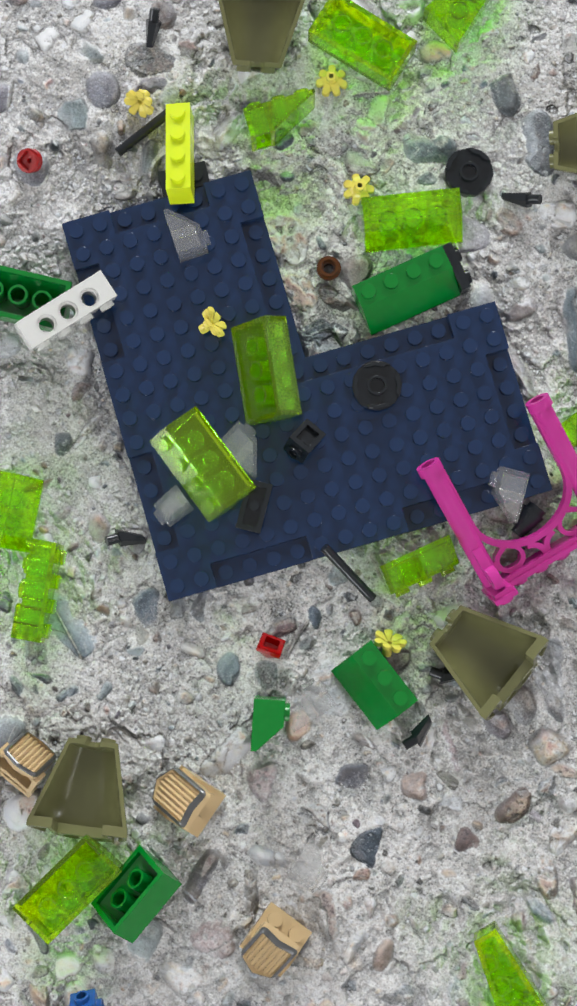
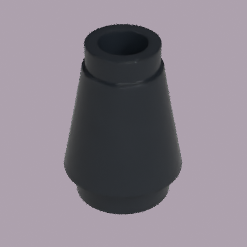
M531 501L527 506L524 504L511 530L519 537H525L544 520L543 516L546 512Z

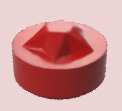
M25 148L18 153L17 165L21 171L35 173L40 170L43 160L38 150Z

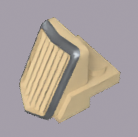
M24 731L10 744L7 742L0 748V775L30 798L46 776L44 772L53 764L57 756L43 741L30 732Z
M181 765L180 768H172L156 778L152 800L155 804L153 808L161 815L198 838L226 795L204 781L199 775Z
M270 902L239 947L242 948L241 956L251 973L268 978H274L277 975L281 977L291 966L312 932L274 903Z

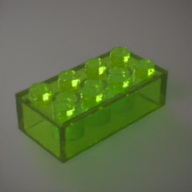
M328 0L308 30L309 43L389 92L414 55L417 46L415 39L351 0Z

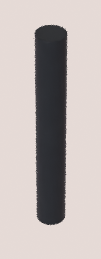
M166 109L115 148L117 154L121 157L166 121Z
M328 544L321 548L320 551L369 602L376 598L377 595Z

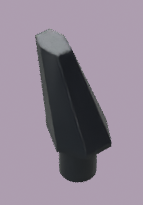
M155 7L150 8L149 19H146V47L148 48L154 46L162 24L159 20L160 9Z
M531 192L502 193L501 195L503 200L526 208L531 207L532 204L542 203V195L531 194Z
M115 529V534L105 536V543L107 546L118 543L122 547L146 544V539L141 534Z
M431 666L429 676L440 679L439 684L455 681L446 667L442 670Z
M429 714L410 731L412 735L402 741L406 750L416 744L419 747L422 746L432 725Z

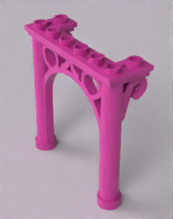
M542 393L533 397L525 406L561 472L563 493L554 515L534 533L513 540H499L486 536L474 524L439 457L425 461L416 469L421 479H425L479 577L483 587L481 589L482 593L496 606L510 603L514 596L519 594L513 586L524 584L528 577L535 573L544 572L551 563L567 558L570 552L577 548V524L570 529H564L562 526V520L567 512H577V506L570 505L572 490L577 497V453L552 407L553 402L548 393ZM556 528L564 536L550 544L552 536L556 533L553 529ZM482 541L497 547L492 559ZM525 546L527 549L537 548L539 551L526 558L525 551L521 547ZM505 549H516L518 552L516 561L508 566H502L500 564V557Z

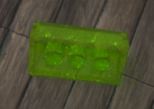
M460 187L361 198L360 209L365 253L438 246L449 242L452 244L463 242Z
M264 315L232 327L231 334L246 425L285 420L301 415L302 410L286 316Z
M197 406L164 427L149 441L208 522L224 515L256 488L255 484Z
M86 834L12 909L49 944L122 872L124 865L105 846Z

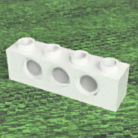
M100 270L15 323L14 327L31 352L35 349L40 352L50 346L51 342L49 340L57 335L61 339L73 331L71 327L79 322L80 325H83L93 319L92 313L99 309L101 312H104L114 305L113 300H115L117 294ZM89 294L93 296L95 304L87 306L82 302L81 297ZM68 307L74 312V317L65 319L61 316L60 310ZM47 320L51 322L53 330L51 332H43L39 328V323Z

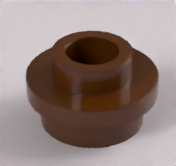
M332 256L321 258L317 263V274L325 281L335 280L341 272L340 262ZM330 265L333 267V271L327 273L324 267Z

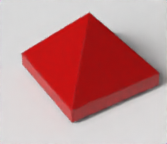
M263 632L256 650L267 658L279 659L286 641Z

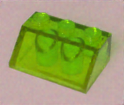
M0 471V548L30 553L44 480Z
M447 535L381 565L377 569L389 595L395 593L396 597L410 592L409 586L418 583L419 587L432 582L431 576L441 573L443 577L456 571L454 566L459 564L451 537Z

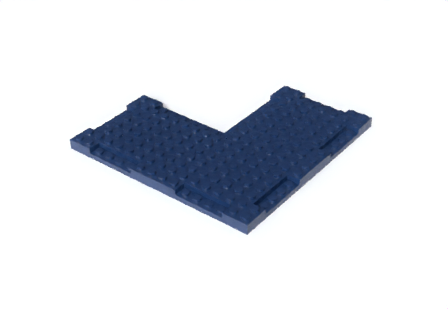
M251 170L203 183L204 186L195 188V203L170 205L167 196L111 213L107 210L62 223L79 283L101 270L117 294V297L113 300L114 305L104 312H101L99 309L92 313L94 318L90 320L169 602L326 557L320 551L325 544H328L336 553H340L447 522L425 479H421L416 470L422 463L435 457H439L469 515L553 490L538 442L536 443L495 301L448 314L444 318L305 357ZM89 294L83 295L85 305L92 306L95 304L93 296ZM209 306L213 307L215 312L220 315L221 319L219 321L226 323L227 328L223 330L225 335L220 338L214 336L211 331L202 334L198 329V326L205 321L202 312ZM375 360L387 362L394 367L400 374L402 382L401 394L397 401L388 409L380 411L368 410L361 406L354 398L352 391L353 377L357 370L365 363ZM308 419L326 435L301 464L297 460L292 459L283 447L296 429ZM248 478L273 485L260 534L236 528Z

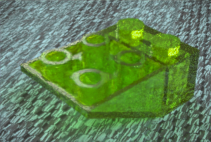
M302 88L296 90L294 94L285 97L284 95H277L264 103L252 102L246 108H243L244 126L252 152L275 146L315 108L314 88L310 90Z

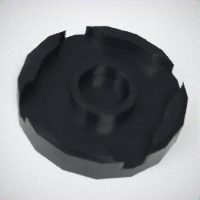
M466 148L454 152L448 159L444 170L445 181L448 187L454 193L463 197H475L483 193L490 186L493 177L491 160L484 152L475 148Z
M376 360L367 362L357 370L353 377L352 391L354 398L361 406L368 410L380 411L388 409L397 401L401 394L402 382L400 374L387 362Z

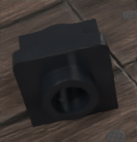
M306 419L289 437L283 449L292 459L302 464L326 434L310 420Z

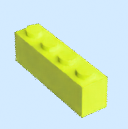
M190 102L166 104V192L170 205L195 203L194 117Z

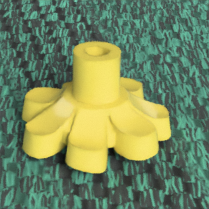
M330 65L328 71L324 69L319 71L318 76L320 78L316 80V87H323V96L328 97L330 92H332L333 96L337 97L341 94L339 88H347L348 84L343 80L346 73L343 70L337 72L335 65Z
M139 89L137 92L130 90L126 93L127 97L124 99V103L131 105L128 110L130 114L135 115L138 111L139 115L143 118H146L147 114L152 115L154 108L151 106L153 101L147 90Z
M353 174L351 177L352 181L345 180L343 183L344 188L347 189L343 193L346 199L352 197V204L354 206H358L361 199L364 203H368L371 200L369 194H373L375 191L374 186L368 185L370 177L365 175L363 178H360L359 174Z
M209 306L202 312L205 321L198 326V329L202 334L211 331L214 336L220 338L225 335L223 330L227 328L226 323L219 321L221 319L220 315L215 312L213 307Z
M390 629L384 630V633L379 630L375 632L374 644L377 647H382V655L384 657H391L392 651L400 653L401 649L407 644V640L402 639L403 636L396 633L392 635L393 631Z

